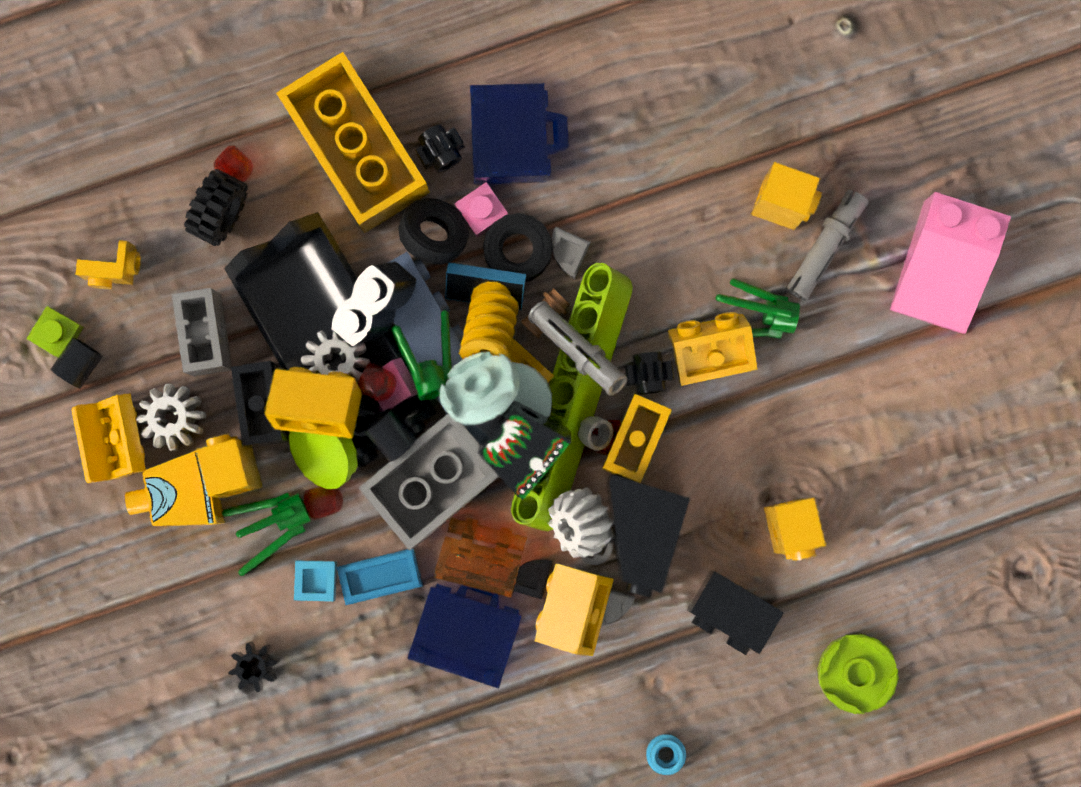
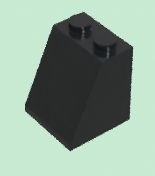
M610 475L607 481L611 519L614 521L612 528L619 578L627 582L625 588L628 589L627 591L651 598L652 591L663 592L690 498L619 476Z

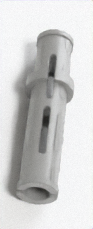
M850 189L846 191L831 218L827 217L823 222L822 226L824 229L789 285L785 288L789 293L797 298L801 297L803 301H808L813 289L844 240L848 241L853 234L851 229L869 203L864 196L857 192L854 193Z
M546 301L537 303L531 309L528 315L530 322L535 324L576 363V369L582 375H589L610 396L615 395L624 387L628 379L627 376L605 358V351L598 345L592 346L573 326L556 313ZM555 327H557L563 334H565L572 342H569L568 340H566V339L555 329ZM582 353H585L600 369L595 367Z

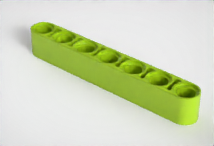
M595 263L586 270L582 278L569 324L592 346L598 345L605 351V358L611 362L632 295L633 286L628 276L604 263ZM566 335L564 336L566 340L572 342ZM561 349L554 367V377L549 383L552 393V406L548 418L568 428L571 431L572 442L524 500H521L516 494L514 495L511 506L512 517L517 523L541 531L553 530L548 525V522L552 519L548 509L554 505V500L559 498L561 494L571 490L585 446L578 437L580 423L586 417L594 416L602 391V387L589 375H582L576 369V363ZM582 353L595 367L600 369L585 353Z

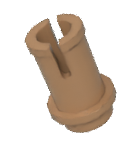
M554 288L549 293H543L545 298L542 301H546L559 315L561 313L567 314L565 309L570 304ZM528 316L521 320V323L538 339L541 337L543 332L530 322Z

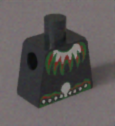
M517 401L512 402L503 415L499 414L493 419L474 424L486 434L479 443V455L521 500H524L572 442L571 431L568 428Z

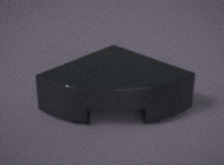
M538 559L522 564L509 576L504 589L542 599L553 561Z

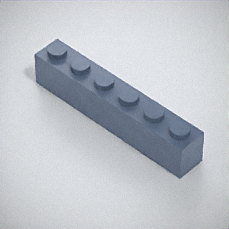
M405 252L388 263L397 262L416 278V286L408 302L396 310L393 322L395 326H400L418 364L427 360H436L437 365L442 366L441 312L443 310L450 312V309L440 291L432 294L425 281L430 279L431 276L423 262L419 259L413 261L409 253ZM459 324L453 328L450 326L452 368L463 360L459 355L464 334ZM441 404V406H442V408L444 409L445 413L448 414V412L445 410V408H444L443 405ZM463 424L478 443L485 437L486 434L474 424Z

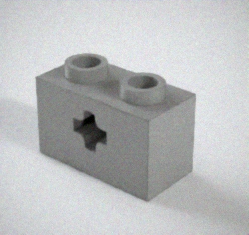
M212 288L172 294L183 373L196 377L231 371L232 364L221 294Z

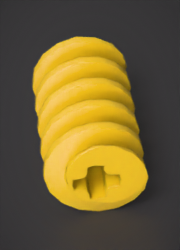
M499 282L481 283L473 289L471 294V302L468 308L469 312L466 317L459 355L462 359H465L480 352H490L492 356H500V353L510 359L509 351L513 344L512 338L515 333L514 327L519 311L518 302L511 296L510 291Z

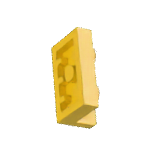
M726 312L717 315L715 320L701 323L695 320L679 323L677 328L668 330L669 339L673 346L678 380L681 386L758 370L751 325L743 314Z

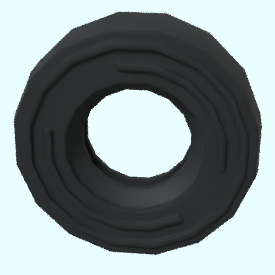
M434 198L415 200L405 209L398 226L400 241L405 249L415 258L428 264L443 265L453 262L465 249L469 237L468 223L462 213L451 204ZM429 221L440 225L446 231L447 239L436 241L427 237L422 232L420 224Z
M516 213L505 215L492 224L485 235L483 251L485 262L490 269L526 274V282H530L542 275L550 264L553 247L551 235L543 223L533 216ZM521 234L530 239L533 244V252L528 260L522 263H514L503 254V244L511 235Z

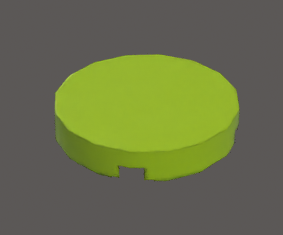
M290 431L289 445L294 461L304 476L315 485L325 489H336L347 483L351 479V475L356 472L358 466L357 452L351 438Z
M861 633L843 635L832 641L821 654L817 667L819 685L825 697L839 709L853 714H864L885 706L894 695L899 680L898 668H896V662L891 650L878 639Z

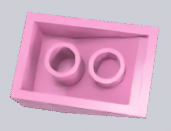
M934 192L923 203L890 310L965 334L1000 254L1011 216Z

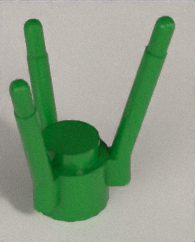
M734 278L730 280V285L767 300L766 304L723 294L716 295L718 302L763 313L762 324L769 325V327L752 329L753 337L781 339L783 332L793 334L796 330L800 314V304L789 302L786 296L770 293Z
M447 310L441 312L442 366H438L436 360H427L418 364L400 326L396 325L390 330L412 375L420 400L440 397L439 391L442 383L445 386L449 380L447 374L452 369L449 313Z
M286 492L275 498L239 505L222 511V515L227 517L275 507L271 509V516L236 532L238 538L257 532L275 523L280 531L288 528V531L240 568L238 571L240 576H244L290 539L306 531L304 524L311 522V517L299 493L290 496Z

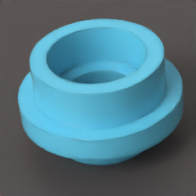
M661 734L653 738L648 744L646 758L649 766L655 772L661 775H672L683 767L686 761V749L677 737L670 734ZM663 747H669L673 750V756L668 761H663L658 756L660 749Z

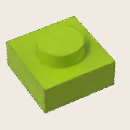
M46 306L26 339L58 358L72 337L78 338L84 327L55 309Z

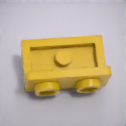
M131 393L118 394L97 403L81 404L72 407L71 410L87 483L121 479L146 470L144 462L145 452L139 438L136 423L137 412L132 403Z

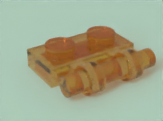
M451 517L447 532L461 536V540L445 536L435 568L434 578L511 598L522 556L507 551L510 548L524 552L527 537L512 533L513 529L501 526V530L480 525L478 524L479 520L467 517L466 521ZM474 539L496 545V548L493 549L474 544L473 542Z

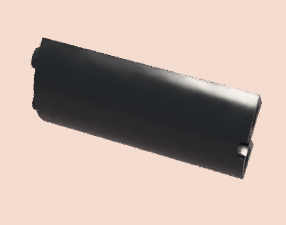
M319 212L289 221L272 240L241 250L224 268L281 368L289 371L291 367L305 369L314 367L303 365L301 362L302 356L315 355L307 349L306 343L311 341L320 346L322 343L317 334L320 331H324L328 340L333 339L332 322L334 315L341 304L352 297L354 285L357 281L356 275ZM389 331L378 340L363 343L367 350L358 357L368 359L369 367L356 368V370L360 371L366 378L387 363L398 358H402L406 365ZM336 353L333 354L332 360H326L325 365L329 363L331 369L335 371L338 370L339 364L346 363V359L342 360L340 354ZM366 379L362 383L356 381L364 396L367 392L372 391ZM418 394L392 409L415 436L427 429L423 422L436 414L430 401L420 400ZM353 434L352 441L357 452V467L359 469L379 457L376 451L379 449L368 436L360 439L359 436Z

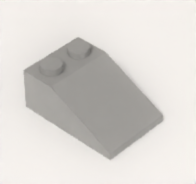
M447 414L420 436L409 450L396 460L385 465L361 485L359 489L409 550H412L499 476L481 458L478 453L479 443L467 428Z

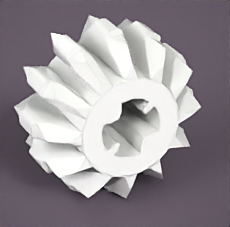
M334 330L332 332L333 339L331 340L327 339L324 331L317 333L322 343L320 346L311 341L306 343L307 349L315 355L302 356L301 362L306 366H314L308 369L312 373L328 375L329 372H333L329 363L325 365L326 360H332L333 354L338 353L342 360L346 359V363L339 364L338 370L335 371L346 373L358 382H364L365 376L356 368L369 367L368 359L358 357L367 350L365 344L352 347L346 340L342 341L341 336Z
M165 384L163 394L153 388L150 390V396L154 402L150 403L142 400L139 403L141 408L148 410L147 415H140L136 418L138 423L148 424L141 433L142 437L148 439L154 436V447L162 448L167 443L171 451L178 450L180 441L186 446H191L193 439L189 432L202 434L203 432L201 426L194 425L195 420L206 418L205 412L194 411L200 405L201 399L197 396L189 398L190 389L184 386L176 392L174 385ZM167 411L178 415L176 424L168 423L170 421L165 419Z
M589 488L569 490L561 494L559 498L554 500V505L548 509L552 518L548 525L555 532L553 538L558 539L561 543L562 551L569 550L573 558L593 556L601 552L602 548L608 546V541L614 537L613 531L610 528L614 521L607 513L609 507H604L601 503L600 494L593 495Z

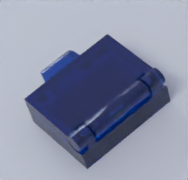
M544 83L470 85L474 185H482L485 182L487 184L547 182L548 176H551V159H548L547 156L569 148L567 116L545 110V108H548V90H544ZM546 122H553L554 144H547Z
M469 573L457 592H453L451 587L439 583L436 586H431L407 659L499 689L523 614L519 613V609L507 605L504 608L499 607V582ZM467 589L491 596L490 603L465 596Z

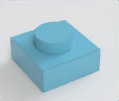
M296 560L294 601H336L337 561Z

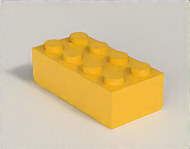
M341 52L276 92L364 233L407 208L415 200H419L430 193L426 181L344 52Z

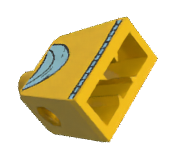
M196 451L143 471L145 488L125 493V504L128 513L134 515L149 512L153 526L225 523L220 498L208 497Z

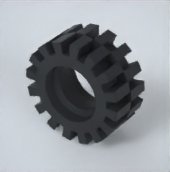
M219 169L212 170L209 176L205 177L202 181V187L197 188L195 199H192L190 202L191 209L187 211L186 218L188 219L184 222L185 231L213 246H219L221 241L224 242L227 238V233H231L234 222H237L240 217L238 214L243 210L245 205L243 202L247 199V184Z

